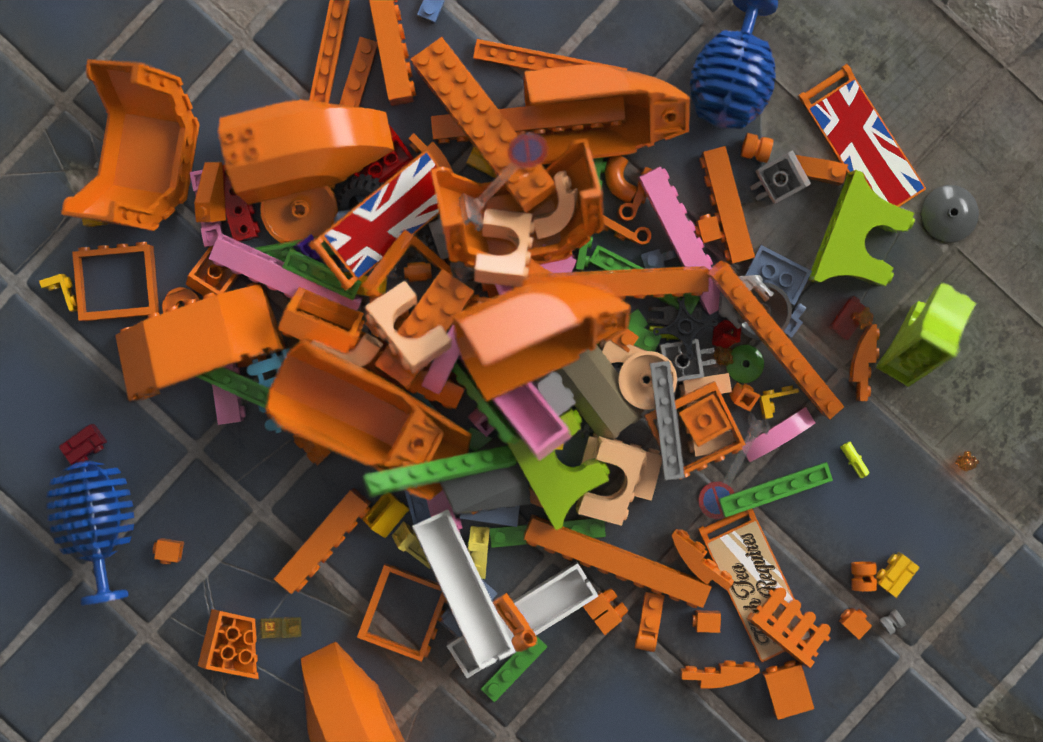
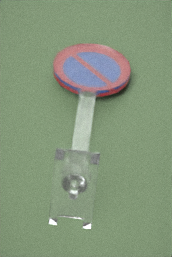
M523 134L516 137L508 146V157L511 163L480 197L474 199L465 193L459 197L464 224L467 225L471 221L475 223L476 230L480 231L484 227L481 209L517 168H531L537 166L545 159L548 148L542 137L535 134Z
M751 412L747 418L750 428L744 441L746 445L742 446V450L738 452L723 482H711L700 491L698 498L699 507L709 518H725L718 498L735 493L730 485L755 438H758L760 432L767 434L770 430L767 420L764 419L763 422L757 421Z

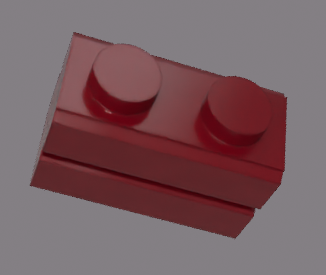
M89 424L62 443L59 448L69 463L73 465L78 462L88 461L89 458L87 456L91 453L97 454L104 449L103 445L107 443V440L95 424Z

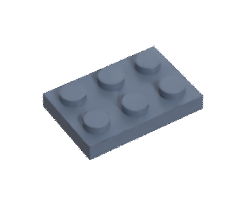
M760 245L745 276L760 275L763 279L762 282L780 287L787 294L791 305L794 306L812 271Z

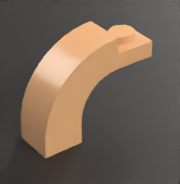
M566 171L558 172L554 176L559 196L558 208L551 213L537 215L533 220L538 239L552 236L561 231L576 212L579 199L578 188L570 190L571 179L567 176Z
M368 333L363 337L358 346L348 350L347 354L316 341L311 343L359 367L371 361L383 346V343Z

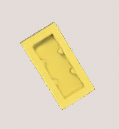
M403 521L391 535L401 551H407L430 569L431 567L414 531Z
M471 526L468 552L481 579H485L490 527Z

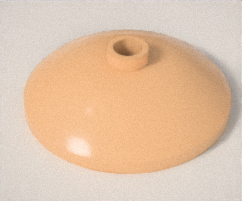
M642 351L630 356L624 362L619 372L618 382L623 397L630 404L641 409H655L650 363L670 361L668 358L654 351ZM670 362L673 390L675 392L677 374L673 364ZM645 376L650 378L648 383L643 382Z

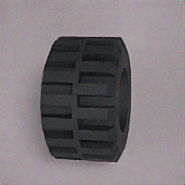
M360 174L358 177L353 176L351 180L347 181L337 200L339 202L338 210H352L359 204L356 195H362L367 198L384 183H380L377 177L373 179L372 175L369 174L366 177L364 174Z

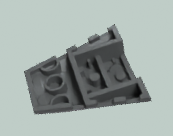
M496 436L475 452L508 446V443L503 442L500 437ZM518 461L514 466L439 482L454 514L478 512L486 509L495 510L502 507L511 508L519 505L528 506L531 504L529 481Z

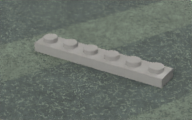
M670 361L650 363L664 479L685 478Z

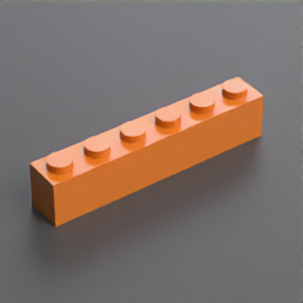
M726 146L704 151L699 161L701 168H705L707 175L704 176L706 187H710L711 190L709 195L710 203L712 206L715 205L716 213H714V216L717 217L721 228L722 238L720 240L721 243H725L726 250H724L725 259L730 262V265L753 259L755 255Z

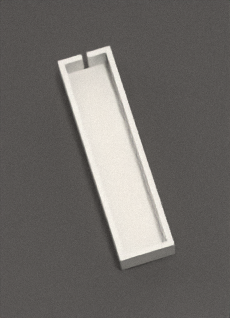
M445 510L412 526L478 669L481 670L495 663L496 660L493 658L495 656L501 660L515 653L516 651L449 510Z
M576 561L518 597L513 603L525 617L534 633L538 635L597 598L598 594ZM499 615L501 622L511 641L514 634L511 632L509 627L506 625L504 620ZM463 635L460 638L455 637L447 642V648L466 678L480 671Z

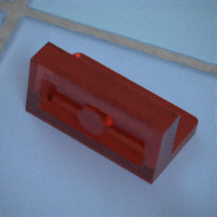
M855 296L849 297L829 326V329L845 340H849L869 311L866 306L859 302L860 299Z

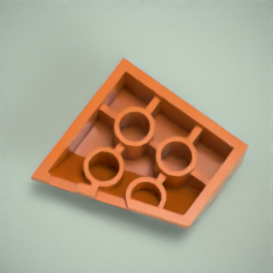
M212 609L198 666L204 669L259 679L256 664L258 658L255 647L257 642L255 618Z

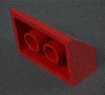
M390 125L394 151L376 162L368 164L358 173L355 172V176L358 177L360 174H364L366 177L369 174L372 175L373 179L377 177L380 183H385L414 159Z

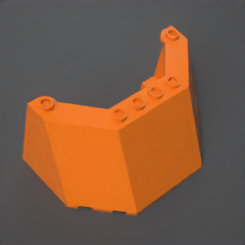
M88 59L86 76L90 81H93L108 114L98 175L74 197H67L64 200L61 214L80 219L155 231L159 227L158 224L163 219L166 220L175 211V207L178 204H183L187 200L191 179L190 172H192L200 126L197 117L193 116L191 111L193 107L188 95L183 92L181 87L183 82L180 77L142 63Z
M587 138L573 140L568 145V149L545 169L554 182V176L558 172L566 171L567 176L571 179L570 190L578 188L579 199L574 216L561 231L552 236L539 239L535 229L534 234H530V237H533L532 249H528L527 252H531L530 258L539 265L568 259L573 255V250L582 248L591 240L590 236L594 233L599 234L604 230L602 192ZM447 167L431 169L450 261L455 263L461 261L464 262L465 266L475 269L478 254L507 256L512 247L517 248L513 242L507 239L482 236L485 209H487L485 199L510 194L500 180L480 184L452 173ZM554 192L526 212L527 214H532L531 222H534L533 220L537 215L551 213L558 208V192Z
M253 282L246 285L247 287L217 295L210 293L204 295L203 300L198 302L196 299L187 301L185 306L181 308L177 306L166 309V313L159 315V312L147 316V320L132 327L121 329L120 333L116 334L115 337L129 401H140L161 394L160 389L242 361L245 355L250 358L259 355L269 356L286 349L264 284Z

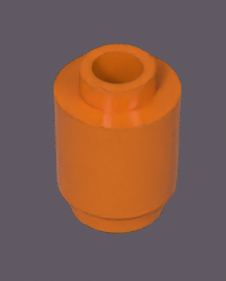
M425 261L407 263V267H404L405 279L409 278V282H416L432 278L430 263H425Z

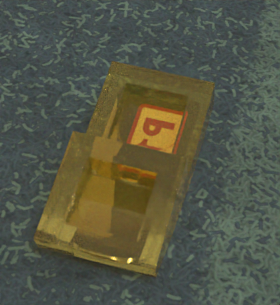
M301 617L260 618L262 639L302 637Z

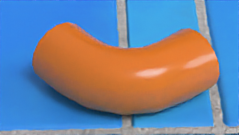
M620 155L611 156L607 161L604 172L606 184L613 195L626 203H630L637 190V186L630 184L624 178L623 173L628 160Z

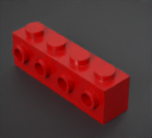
M222 165L225 213L233 239L245 242L259 238L258 232L261 231L258 221H254L253 214H255L253 204L248 205L235 193L226 166Z

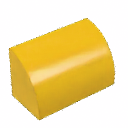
M388 492L381 496L362 520L370 529L386 538L410 509L396 496Z

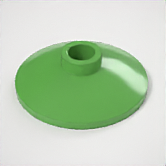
M740 345L732 349L728 354L726 369L731 378L737 382H753L763 372L764 359L755 347ZM745 360L749 362L747 368L743 366V361Z

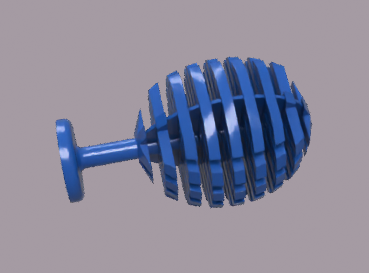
M732 0L738 9L746 13L741 31L724 30L712 38L703 47V51L698 54L692 68L690 93L698 117L719 128L742 129L753 122L768 105L774 91L776 78L775 62L768 42L752 35L757 16H768L775 13L779 4L778 0Z
M92 461L78 462L62 470L70 472L66 476L51 479L49 485L64 484V487L47 491L46 497L62 496V500L46 503L47 510L62 508V512L47 515L48 521L61 519L64 521V524L49 527L51 533L67 531L68 533L67 536L53 538L55 544L71 541L74 547L59 550L62 554L80 552L85 557L76 559L93 562L97 593L82 597L80 600L81 605L100 603L129 596L126 589L115 591L109 589L104 559L117 552H110L114 545L130 543L132 536L117 539L120 532L134 530V524L120 526V521L134 518V512L120 514V509L133 507V501L118 502V498L131 495L130 489L115 491L114 487L128 484L126 478L109 479L108 476L120 474V470L118 468L101 469L99 465L104 464Z

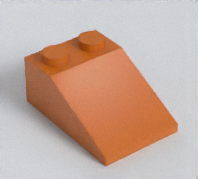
M210 246L189 273L186 281L188 287L202 296L210 293L217 295L228 292L239 274L233 273L230 268L218 266L213 263V260L209 259L214 246Z

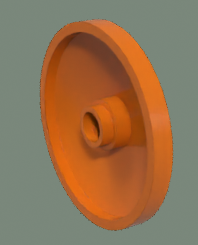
M328 185L262 201L260 207L261 218L270 235L280 243L304 239L310 234L317 237L334 224V217H337L336 214L338 213V202L334 191Z

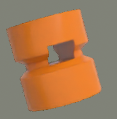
M747 132L740 157L752 159L755 156L759 162L767 163L774 140L767 137H762L759 140L758 135Z
M852 562L851 574L854 575V578L851 579V589L853 591H876L877 579L874 578V575L877 574L876 562Z

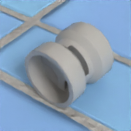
M896 609L891 611L889 616L879 619L881 625L890 636L895 633L896 629L906 626L905 621Z

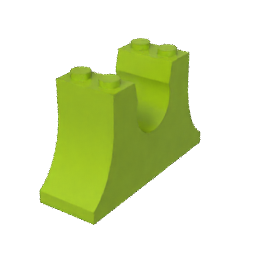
M858 170L848 172L811 268L812 272L808 281L818 283L833 276H849L876 286H887V283L890 284L893 279V267L883 260H877L868 254L865 248V237L873 227L882 228L887 232L900 233L908 231V229L912 228L915 218H913L914 212L895 206L878 196L868 185L863 172Z
M939 284L933 289L926 303L918 301L911 306L897 335L878 362L876 368L908 387L956 356L962 331L976 303L967 295L955 291L950 285Z
M570 407L559 416L569 429L570 436L572 437L580 429V423L582 422L578 411H573ZM521 438L516 444L507 442L555 530L563 527L565 516L577 499L609 480L608 474L610 472L606 462L593 458L586 460L579 466L570 467L558 460L555 450L539 461Z

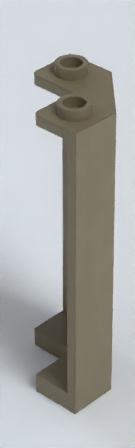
M596 345L595 350L591 352L589 349L579 355V360L554 372L561 376L564 387H567L573 393L574 406L598 438L600 436L614 440L620 435L619 432L628 425L638 422L642 418L641 414L645 409L633 406L623 397L619 388V373Z

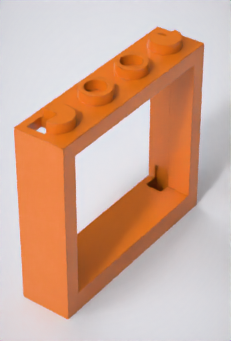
M404 230L363 283L362 287L367 290L366 295L373 300L383 296L376 289L410 245L440 271L443 269L459 281L463 277L416 236ZM404 312L396 319L406 321L409 316Z
M137 242L136 246L117 244V248H109V245L97 246L98 249L90 250V247H80L78 251L72 252L78 321L139 317L159 312L154 246L147 245V242ZM144 252L149 307L87 312L82 257Z
M299 287L288 304L279 327L347 354L349 348L354 349L365 321L362 320L364 313ZM298 309H302L311 314L324 318L328 321L341 325L345 328L350 329V333L340 330L326 323H323L309 316H306L304 314H301L297 311Z
M715 381L676 399V409L712 392L732 426L730 431L735 442L683 466L685 478L690 476L689 472L695 469L697 471L703 470L708 467L707 463L713 460L717 463L725 459L724 455L730 452L732 454L738 453V451L742 450V446L746 445ZM655 409L645 414L644 417L660 448L659 432L653 421L657 419Z
M385 563L357 638L422 662L423 657L427 658L431 647L428 644L430 639L434 640L438 629L435 628L437 621L440 622L442 620L441 615L445 612L441 610L443 604L448 603L442 592L420 651L368 632L390 572L442 591L438 582Z

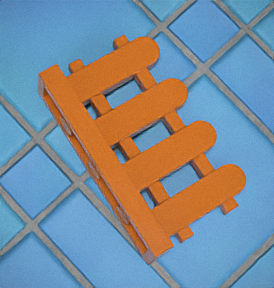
M778 587L774 591L770 589L768 592L770 597L763 606H757V614L750 613L746 619L804 667L811 668L815 663L811 657H817L819 654L816 652L824 640L828 642L830 639L828 636L831 631L828 624H820L817 627L813 624L816 620V615L813 612H806L804 615L798 612L801 608L800 601L793 599L787 603L784 600L786 597V590L784 588ZM781 604L785 608L776 619L772 614ZM796 616L799 621L791 631L787 626ZM768 619H769L771 622H773L772 625H769V624L767 623V620H768ZM810 628L814 633L805 643L802 637ZM782 632H785L788 636L785 638ZM799 644L803 648L800 650L796 647V645Z

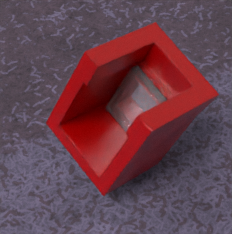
M723 320L713 328L712 345L727 349L734 343H739L741 327L736 329L730 321Z

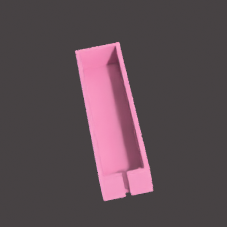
M460 354L459 357H458V359H459V361L463 364V366L467 369L465 363L463 362L462 356H461V354ZM531 382L491 400L539 461L571 438L569 429Z

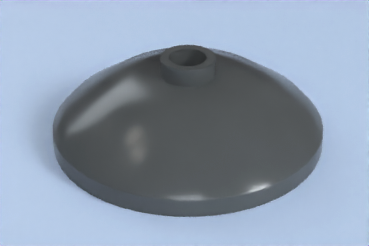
M945 185L936 188L928 194L921 207V220L925 230L933 238L942 242H956L966 238L975 229L979 218V209L975 198L966 189L956 185ZM951 209L956 211L955 216L951 215Z
M763 282L774 293L772 297L768 296L769 299L766 302L754 290H750V292L767 309L768 314L784 331L791 320V302L787 294L780 287ZM746 322L742 324L741 331L745 335L760 340Z

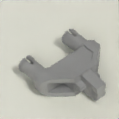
M760 275L738 276L749 290H754L764 302L769 299L768 296L772 297L774 294L762 282L763 279ZM720 291L719 315L724 318L726 317L736 329L740 328L741 324L745 323V320Z

